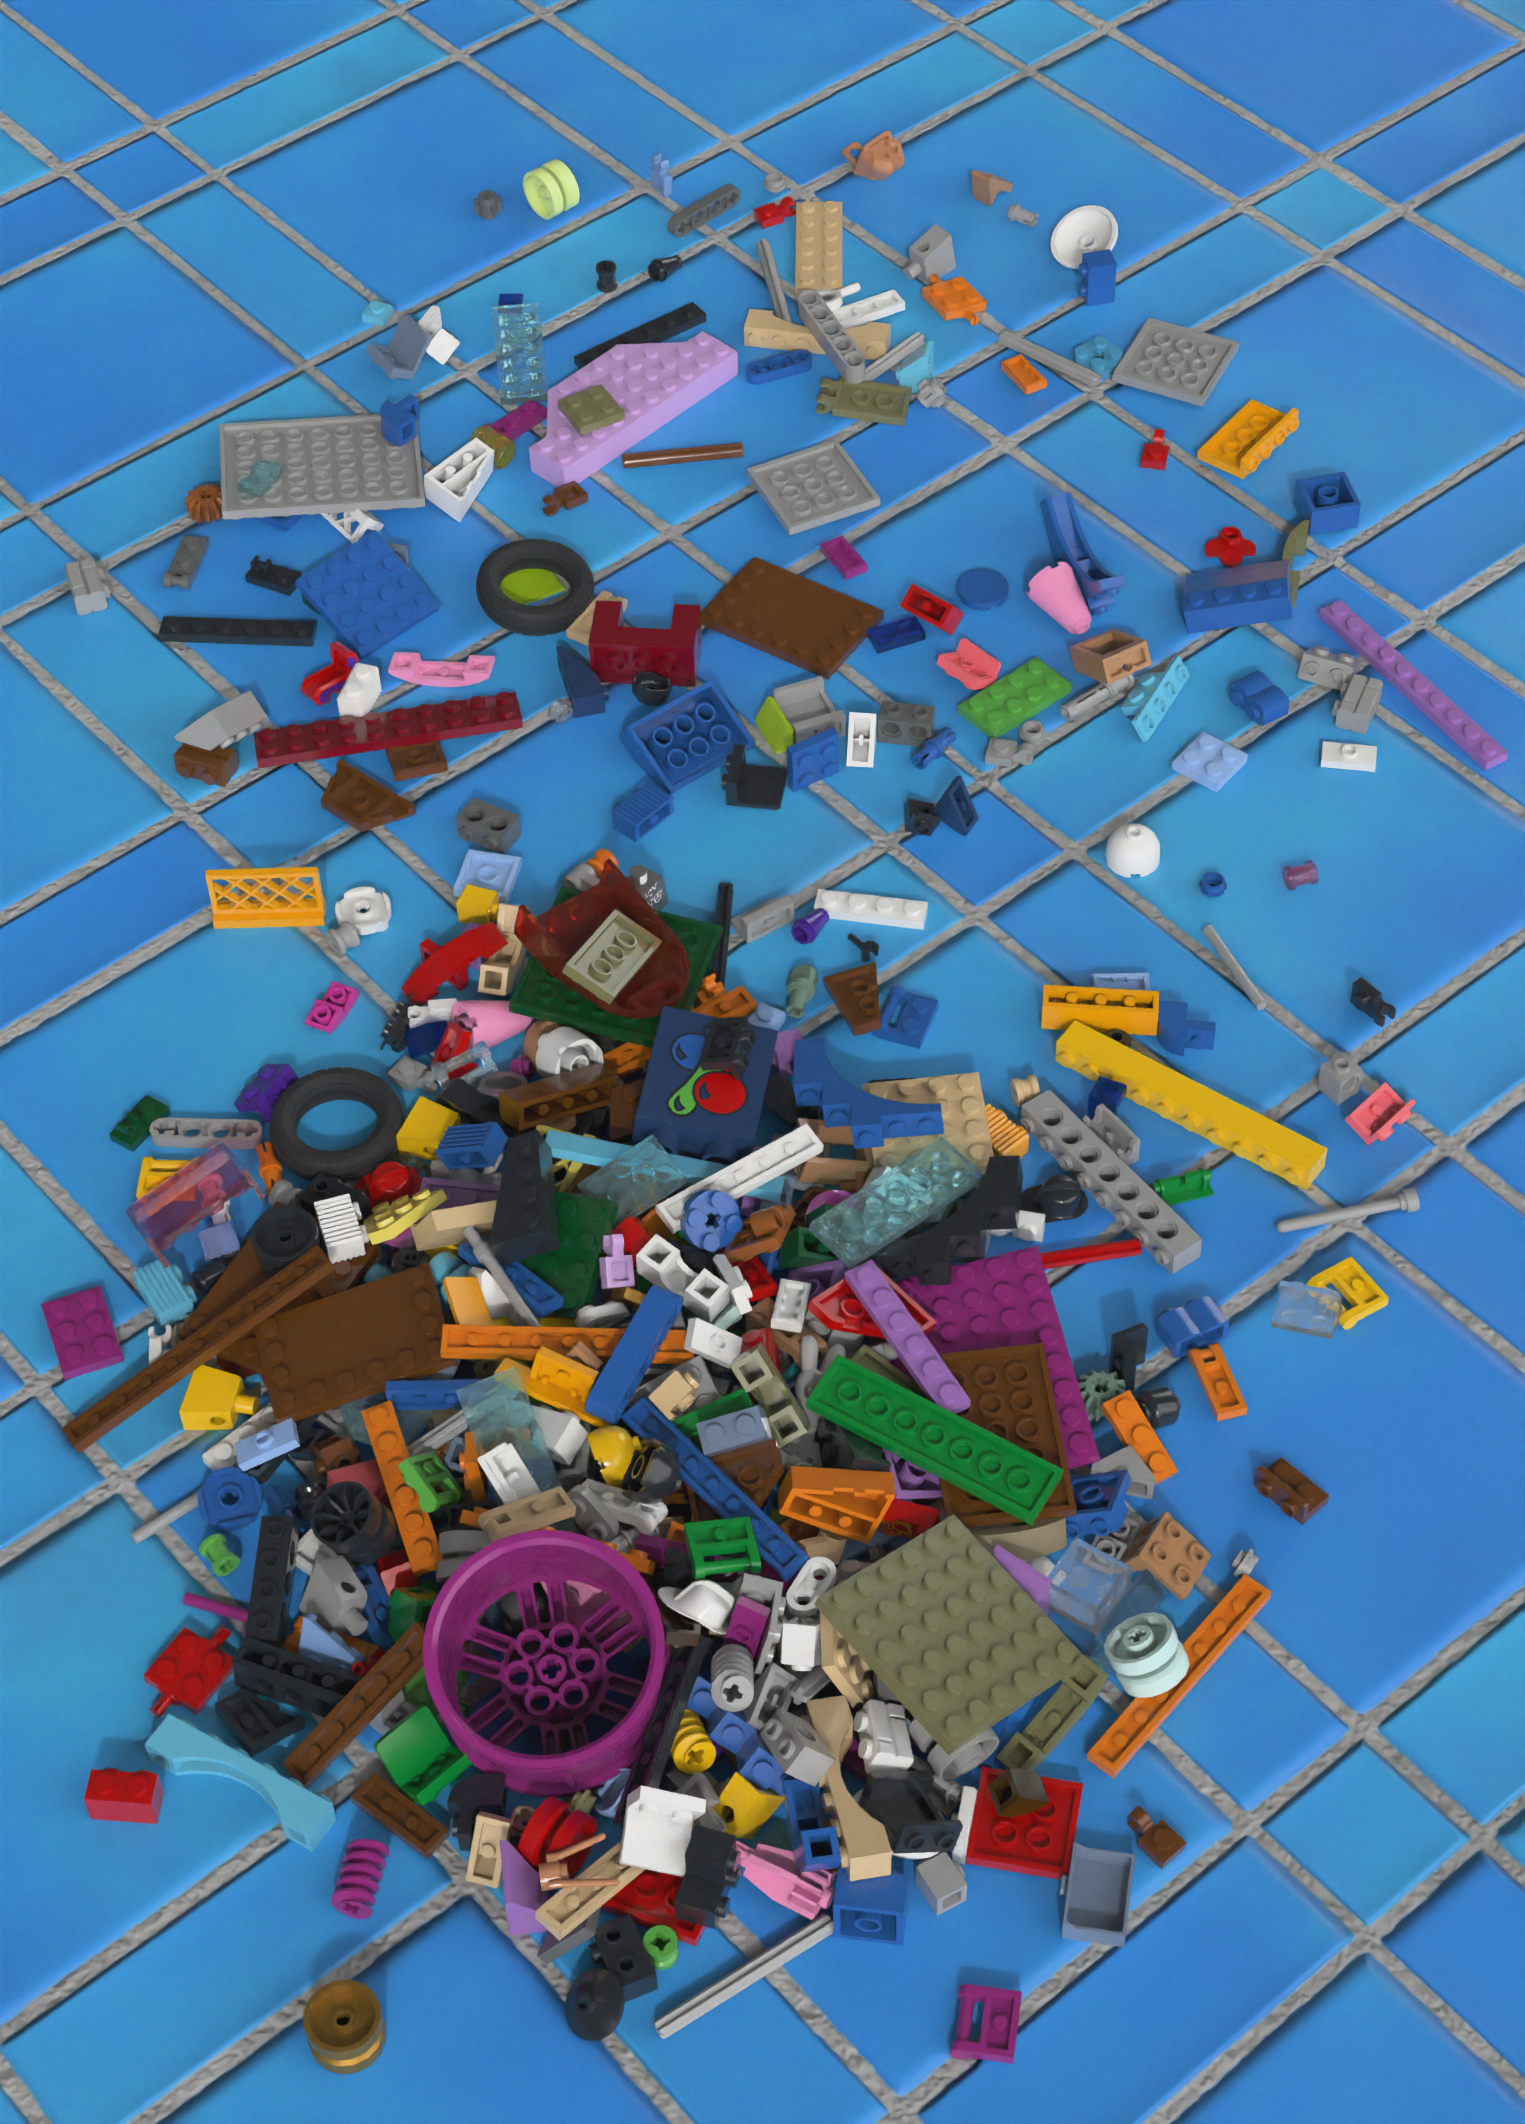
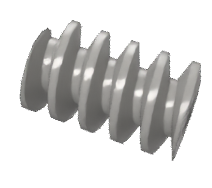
M725 1645L718 1649L712 1657L711 1695L716 1705L725 1711H742L751 1704L754 1697V1662L748 1649L741 1645Z

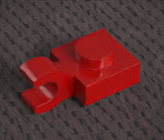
M786 197L778 206L773 202L753 209L754 218L762 229L783 223L784 217H792L796 214L794 208L789 207L794 205L795 201L792 197Z
M1155 428L1153 443H1145L1141 458V468L1166 470L1169 446H1163L1164 429Z

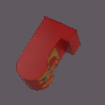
M893 1499L879 1524V1529L886 1536L902 1535L903 1537L914 1539L940 1523L939 1509Z

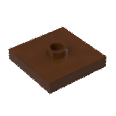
M438 741L385 749L386 758L395 782L448 771L447 762Z

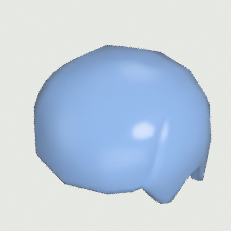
M627 1767L620 1768L619 1771L622 1772L619 1775L605 1782L603 1787L597 1789L601 1803H596L593 1807L599 1814L611 1819L615 1818L631 1773V1769Z

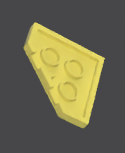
M424 1189L414 1194L412 1198L405 1195L393 1201L391 1205L386 1201L375 1206L372 1209L373 1214L363 1220L372 1245L395 1238L446 1201L447 1197L443 1189L430 1192L429 1189Z

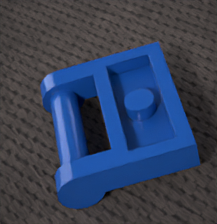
M892 986L887 994L888 1001L880 1016L881 1029L871 1031V1033L880 1039L920 1049L938 1010V1000L907 993L899 986ZM898 1004L905 1006L896 1028L889 1027Z

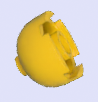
M616 1425L603 1426L588 1433L587 1438L595 1460H598L602 1469L600 1471L606 1484L620 1489L626 1487L622 1484L633 1453L635 1450L639 1452L643 1450V1445L638 1435L632 1438L626 1429Z

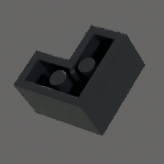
M696 1824L685 1852L686 1872L674 1901L677 1919L714 1930L717 1927L719 1918L725 1919L730 1906L729 1891L731 1887H737L742 1870L738 1867L741 1851L736 1849L735 1835Z

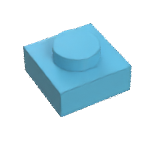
M372 300L362 313V321L384 327L394 314L393 305Z

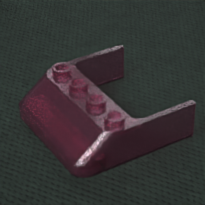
M221 1143L209 1149L128 1208L126 1214L166 1269L170 1264L161 1251L169 1248L180 1234L193 1231L198 1227L201 1219L208 1214L214 1215L223 1209L225 1202L232 1197H240L249 1188L254 1191L260 1200L266 1196L243 1164L224 1143Z

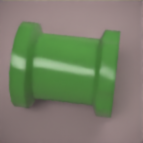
M220 1533L209 1536L199 1547V1552L203 1557L209 1559L213 1565L212 1570L218 1577L230 1574L240 1563V1558L229 1550L226 1545V1538Z

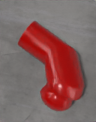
M377 1649L373 1655H369L365 1663H354L351 1668V1674L363 1678L384 1656L386 1651Z

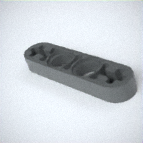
M732 184L720 187L673 215L667 225L668 231L677 238L686 236L737 205L741 197V191Z

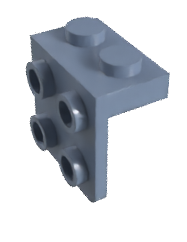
M403 315L389 345L383 346L369 343L366 352L373 358L372 361L376 365L381 366L385 370L384 373L388 377L395 380L398 378L412 380L430 344L431 338L410 316Z

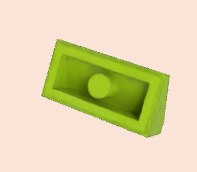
M772 696L767 697L755 718V723L773 752L779 754L787 751V747L794 745L793 728Z

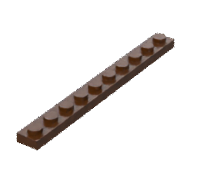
M317 1244L62 1427L65 1435L78 1453L82 1452L336 1268Z

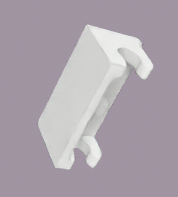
M506 1442L502 1443L485 1455L477 1458L504 1504L541 1493V1490L511 1443L508 1445Z

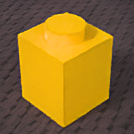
M467 884L456 902L458 921L464 924L472 922L479 925L490 922L494 923L498 918V892Z

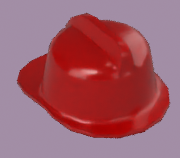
M389 1161L378 1165L373 1172L362 1177L356 1183L354 1189H360L368 1196L373 1214L372 1209L383 1202L388 1201L389 1205H391L393 1201L402 1196L408 1195L409 1198H412L414 1194L420 1191L421 1178L412 1167Z

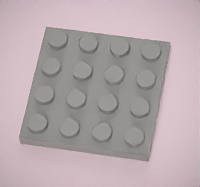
M1148 318L1113 372L1112 381L1194 405L1204 406L1239 349V342Z
M837 439L747 468V477L789 536L880 506V497Z

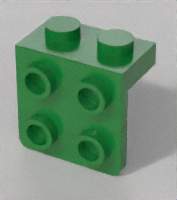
M424 1705L414 1709L374 1744L376 1753L399 1791L408 1799L421 1806L436 1799L444 1787L462 1777L465 1770L472 1765L467 1758V1752L463 1754L460 1749L451 1746L430 1709Z

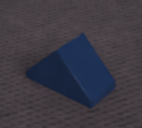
M956 776L931 814L940 817L942 822L962 836H967L979 817L962 776Z

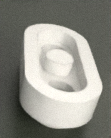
M612 1300L602 1306L594 1307L593 1305L583 1307L577 1312L578 1317L574 1320L577 1328H610L609 1326L626 1318L630 1313L623 1302L616 1303L615 1300Z
M814 1557L805 1563L787 1591V1608L791 1614L796 1617L807 1618L818 1611V1608L814 1605L818 1596L832 1589L836 1582V1567L830 1559ZM816 1576L825 1577L823 1580L815 1579ZM800 1601L808 1602L807 1605H800L798 1603Z

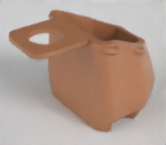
M890 131L883 132L864 147L858 142H853L842 151L843 156L854 165L853 173L869 180L883 181L904 165V153L901 143L892 137ZM856 149L860 151L858 159L850 155V150Z

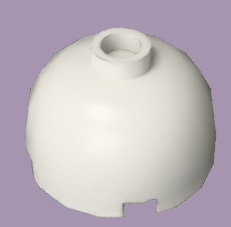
M1134 823L1122 825L1115 829L1108 838L1105 852L1106 863L1114 873L1123 877L1131 878V874H1140V877L1147 876L1154 872L1159 865L1160 842L1156 834L1149 827Z

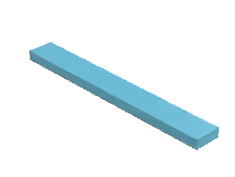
M548 1130L545 1139L551 1148L552 1157L690 1185H695L729 1166L554 1130ZM779 1175L748 1192L745 1196L780 1202L785 1176Z

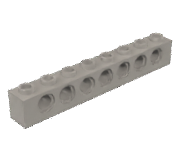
M1048 1089L1021 1105L1020 1124L1027 1133L1031 1134L1039 1142L1041 1148L1046 1153H1050L1058 1161L1064 1171H1068L1080 1182L1083 1190H1087L1095 1197L1101 1208L1107 1209L1114 1216L1120 1227L1126 1228L1134 1236V1239H1139L1141 1247H1145L1160 1266H1164L1171 1274H1174L1200 1257L1202 1238L1051 1090Z

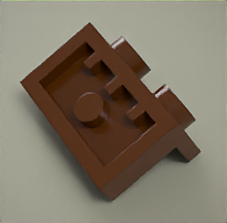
M1282 1457L1266 1469L1264 1466H1260L1256 1470L1254 1486L1263 1497L1270 1498L1280 1506L1285 1515L1294 1518L1302 1525L1328 1503L1329 1495Z

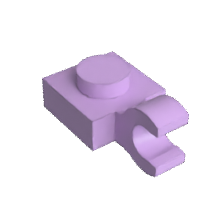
M623 1234L603 1236V1250L606 1252L607 1257L599 1258L602 1289L635 1286L632 1255H624Z

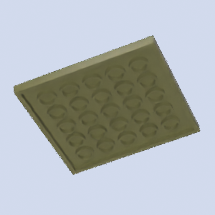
M954 1514L818 1596L814 1603L948 1756L1059 1682L1072 1669L1071 1666L1082 1654Z

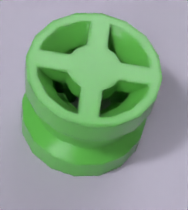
M664 1925L654 1926L645 1933L643 1945L654 1969L665 1970L671 1968L676 1963L679 1955L676 1933L670 1927Z

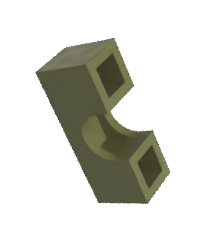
M761 1343L733 1359L730 1365L731 1369L745 1392H750L760 1407L765 1409L771 1433L780 1448L808 1432L811 1425Z

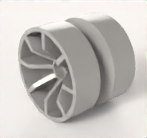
M916 1718L908 1728L909 1734L922 1752H930L927 1761L939 1779L944 1781L958 1778L977 1767L994 1752L999 1744V1738L990 1727L948 1756Z

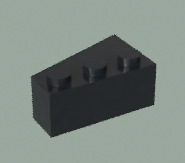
M826 1418L819 1423L817 1435L821 1439V1460L824 1462L825 1468L888 1472L891 1464L889 1460L882 1458L881 1455L884 1451L882 1447Z

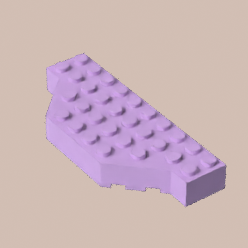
M701 331L687 342L617 344L548 390L547 436L529 447L531 471L556 487L572 481H576L579 484L738 375L737 351L704 331ZM602 384L624 410L625 419L581 436L558 409V400Z

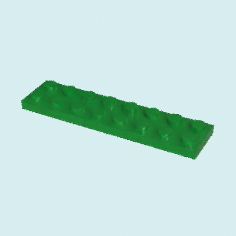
M839 1354L806 1401V1408L1031 1526L1063 1477V1469Z

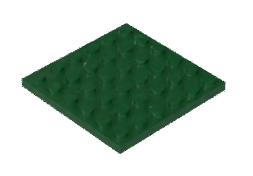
M561 886L510 1000L509 1012L653 1048L663 1006L692 1012L697 994L700 992L703 984L702 979L706 977L722 937L723 926ZM616 909L662 940V943L609 1005L579 983L574 982L562 971L568 961Z

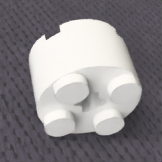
M560 1027L550 1033L543 1034L539 1038L535 1059L537 1073L545 1079L594 1064L602 1067L603 1053L601 1048L584 1034L571 1027Z

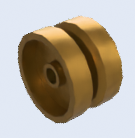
M348 1979L332 1981L320 1987L309 1998L303 2012V2027L315 2061L327 2071L338 2074L357 2073L371 2066L381 2055L386 2043V2026L382 2016L381 2005L375 1993L365 1984Z

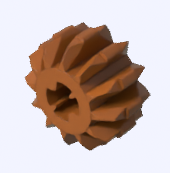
M205 483L204 486H195V490L188 491L185 504L192 520H198L199 523L207 521L210 524L211 521H219L220 517H223L221 487H217L216 484L207 486Z

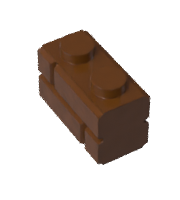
M182 743V747H179L174 754V763L178 774L184 778L192 777L202 780L207 785L215 784L226 787L231 777L234 776L239 768L236 750L227 747L222 750L218 746L209 751Z

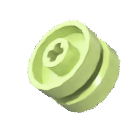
M552 159L544 163L540 168L527 172L523 177V188L527 201L532 209L545 220H550L558 216L562 211H567L579 203L580 194L576 179L570 169L558 159Z

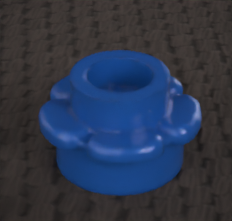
M1217 872L1205 874L1199 883L1201 892L1211 898L1222 896L1224 890L1227 889L1224 877Z

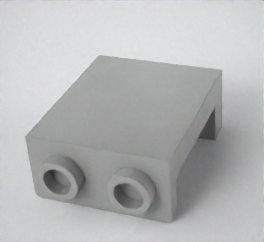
M822 676L773 690L774 700L793 728L794 744L831 727L839 733V737L846 736V716L842 710H835L824 690V679Z

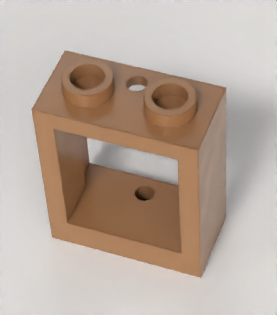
M1114 628L1069 647L1075 672L1106 684L1152 665L1147 640Z
M797 1119L794 1130L807 1124L823 1144L854 1146L851 1126L825 1128L824 1120ZM871 1148L855 1149L857 1160L821 1158L816 1155L796 1166L799 1182L840 1185L839 1183L855 1181V1172H864L866 1182L874 1168Z

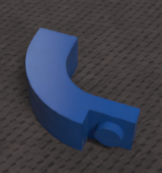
M799 1779L783 1781L782 1788L787 1812V1831L798 1869L801 1872L838 1868L841 1863L836 1828H827L819 1784L814 1787Z

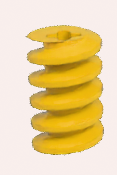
M686 1707L670 1751V1756L680 1771L687 1774H696L710 1768L716 1757V1749L712 1744V1740L708 1737V1733L700 1721L699 1715Z

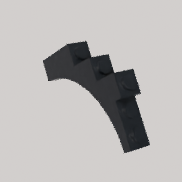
M1020 1156L989 1157L985 1175L978 1188L966 1203L949 1218L933 1228L906 1240L883 1246L857 1248V1265L859 1266L872 1259L875 1265L889 1278L918 1277L920 1286L951 1285L954 1258L985 1256L987 1230L1018 1229L1024 1178Z

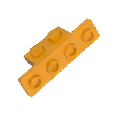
M541 1346L537 1351L532 1369L509 1358H505L494 1372L493 1379L504 1385L530 1395L534 1399L543 1401L563 1412L569 1411L595 1427L612 1425L584 1411L586 1400L597 1381L599 1372L546 1347Z

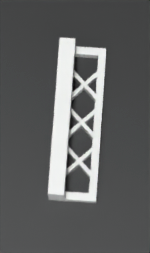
M356 509L355 511L344 512V519L337 520V513H320L353 544L359 538H362L367 528L378 532L384 526L369 510L363 512L360 509ZM358 521L360 524L352 534L351 522Z

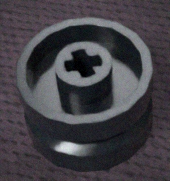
M289 1205L269 1210L256 1221L251 1231V1243L257 1255L258 1263L264 1275L269 1279L317 1244L325 1253V1247L320 1237L317 1223L312 1214L300 1207Z

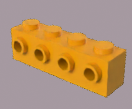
M1044 985L1041 1029L1067 1030L1076 1020L1097 1032L1106 1033L1110 1030H1122L1127 1034L1156 1036L1159 991Z

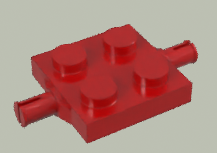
M220 1626L214 1635L207 1639L184 1627L143 1675L144 1681L157 1689L161 1695L153 1707L150 1708L154 1716L157 1715L158 1718H161L172 1704L185 1707L197 1715L233 1673V1657L223 1652L220 1648L226 1639L231 1636V1632L227 1628Z

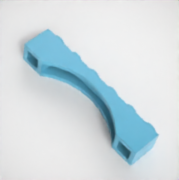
M168 1714L145 1743L149 1760L176 1776L213 1774L231 1778L247 1785L260 1794L273 1808L281 1822L285 1837L312 1852L336 1822L333 1803L326 1795L319 1792L316 1794L310 1792L297 1779L293 1777L287 1779L281 1776L270 1764L266 1762L260 1764L252 1760L241 1748L235 1747L232 1749L225 1745L217 1735L211 1732L205 1734L198 1730L186 1718L181 1717L178 1719Z

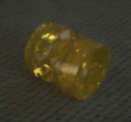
M487 425L480 426L474 431L469 442L474 438H478L494 450L493 467L502 469L512 461L516 450L513 440L499 434Z

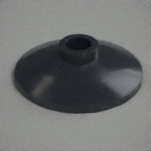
M594 1968L582 1973L571 1985L566 1998L565 2014L571 2031L580 2039L586 2041L602 2040L609 2036L618 2026L625 2004L624 1991L618 1978L608 1970Z

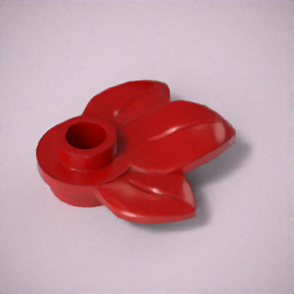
M1233 526L1223 528L1218 538L1208 541L1205 547L1206 557H1220V562L1229 568L1239 566L1243 556H1254L1256 554L1255 544L1250 540L1244 539L1241 531Z

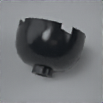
M649 1436L641 1442L646 1445L642 1452L634 1451L622 1481L623 1485L628 1486L627 1491H622V1495L646 1505L656 1504L665 1500L671 1492L676 1493L682 1483L678 1455L671 1447Z

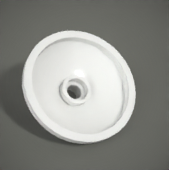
M1088 205L1071 211L1061 219L1053 231L1051 237L1053 256L1062 266L1069 269H1079V264H1082V253L1113 249L1118 237L1117 221L1109 210L1101 206Z

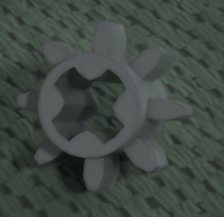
M482 191L478 194V198L473 199L475 214H480V217L485 220L494 219L497 216V212H502L500 195L495 196L493 191Z

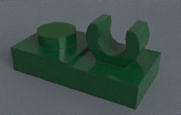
M146 1095L127 1113V1116L121 1122L117 1123L116 1127L109 1134L111 1141L134 1152L150 1136L149 1127L151 1123L159 1118H167L171 1114L169 1106Z

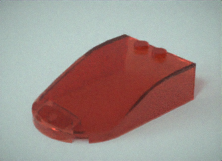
M610 858L605 860L599 884L537 917H534L524 904L518 908L513 929L515 936L531 955L557 980L600 1008L626 1018H649L660 1015L663 1006L672 1008L684 995L689 981L690 961L683 944ZM616 909L662 940V943L609 1005L579 983L574 982L562 971L568 961Z

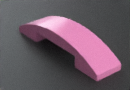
M394 652L388 672L397 678L420 685L462 687L488 679L495 663V656L469 655L467 663L421 661L419 653Z

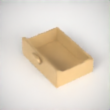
M497 1200L431 1211L420 1223L410 1226L417 1251L465 1243L468 1239L464 1235L463 1230L468 1226H474L479 1235L484 1234L487 1238H490Z

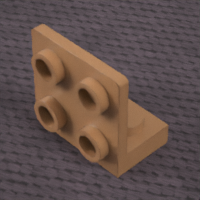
M1166 1511L1144 1523L1117 1568L1125 1576L1137 1570L1142 1572L1147 1568L1166 1588L1182 1601L1189 1595L1209 1562L1211 1554Z

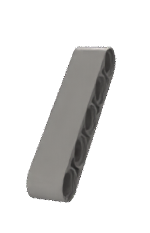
M807 289L800 292L798 296L800 319L844 380L850 384L861 383L865 379V357L817 291Z

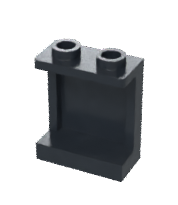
M929 1771L869 1773L860 1801L868 1814L884 1825L891 1850L894 1854L954 1851L963 1824L960 1820H944L928 1797L934 1782V1778Z

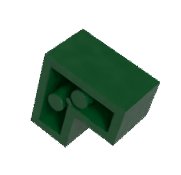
M824 1204L806 1215V1228L798 1226L786 1234L780 1247L779 1266L798 1269L842 1259L847 1267L850 1268L851 1209Z

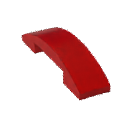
M493 922L469 930L445 944L426 959L412 973L401 989L407 998L410 994L413 995L410 1000L412 1004L423 1006L428 1000H432L440 994L436 989L481 955L485 960L507 945L508 942Z

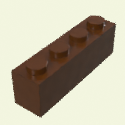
M594 1064L500 1091V1119L520 1131L609 1105L611 1088L617 1087V1075L598 1064Z

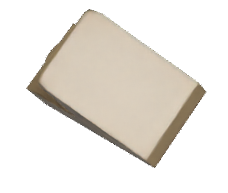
M483 1811L477 1814L466 1881L496 1889L500 1887L503 1879L500 1840L510 1842L514 1819Z

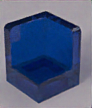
M447 1020L428 1022L404 1031L411 1059L437 1052L448 1025Z
M1099 1076L1088 1097L1087 1116L1090 1120L1095 1116L1096 1107L1102 1103L1117 1117L1118 1107L1127 1093V1085Z
M234 1218L197 1231L206 1261L241 1248L234 1228L236 1224Z

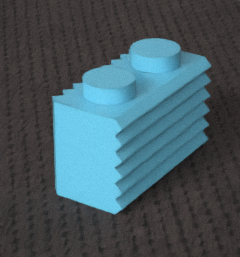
M162 1257L161 1260H156L155 1263L151 1262L150 1265H145L144 1268L140 1267L139 1270L133 1272L136 1288L161 1329L194 1313L193 1303L197 1301L196 1296L190 1285L183 1286L182 1281L184 1279L180 1269L176 1264L171 1266L166 1257Z

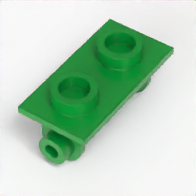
M1203 1167L1198 1168L1196 1171L1184 1173V1176L1181 1177L1176 1175L1163 1179L1156 1178V1182L1148 1184L1168 1206L1214 1195L1209 1183L1212 1180L1211 1172L1209 1169L1204 1170Z

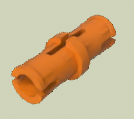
M264 1142L266 1152H264L262 1143H260L256 1147V1153L260 1163L258 1168L259 1175L264 1179L266 1195L269 1197L274 1185L282 1180V1167L276 1159L272 1143Z

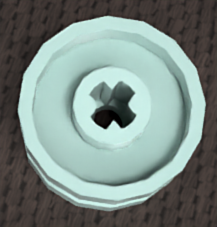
M1155 1612L1141 1613L1126 1619L1111 1631L1104 1644L1105 1655L1111 1667L1116 1671V1677L1122 1688L1128 1695L1138 1698L1153 1697L1167 1692L1182 1680L1190 1665L1188 1655L1183 1644L1178 1640L1177 1632L1172 1622L1165 1615Z

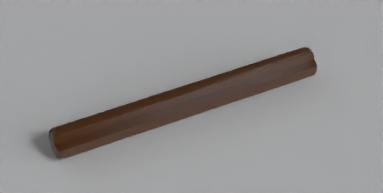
M740 442L626 453L622 455V466L627 469L740 458L744 456V447Z

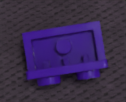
M266 1064L257 1071V1076L241 1090V1095L233 1104L239 1112H259L265 1122L270 1123L271 1114L278 1098L299 1077L289 1064Z

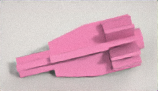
M736 1840V1849L741 1851L738 1865L745 1868L743 1876L773 1901L812 1921L817 1918L818 1913H821L822 1908L827 1909L830 1906L835 1895L832 1885L836 1880V1872L830 1869L801 1872L796 1865L792 1851L758 1843L756 1849H753Z

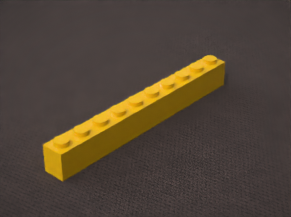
M1076 1020L1056 1041L1055 1061L1059 1062L1062 1066L1084 1075L1089 1080L1100 1083L1114 1093H1119L1133 1100L1136 1104L1158 1113L1161 1117L1183 1126L1190 1132L1201 1135L1213 1144L1220 1145L1234 1152L1237 1156L1259 1165L1264 1170L1286 1179L1291 1184L1298 1185L1307 1190L1325 1167L1326 1147Z

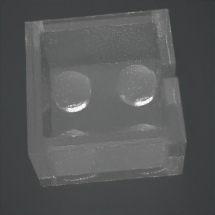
M1076 1537L1048 1575V1578L1051 1579L1049 1610L1097 1636L1112 1616L1113 1609L1116 1610L1130 1590L1133 1568Z

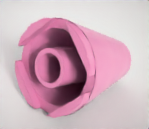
M1057 562L1059 566L1053 569L1050 565L1045 567L1029 582L1030 591L1026 590L1027 596L1071 634L1086 632L1090 628L1092 617L1072 568L1067 562Z
M460 1000L453 1004L451 1009V1021L460 1024L473 1033L469 1047L464 1053L466 1057L476 1056L529 1029L534 1018L509 1012L510 1001Z

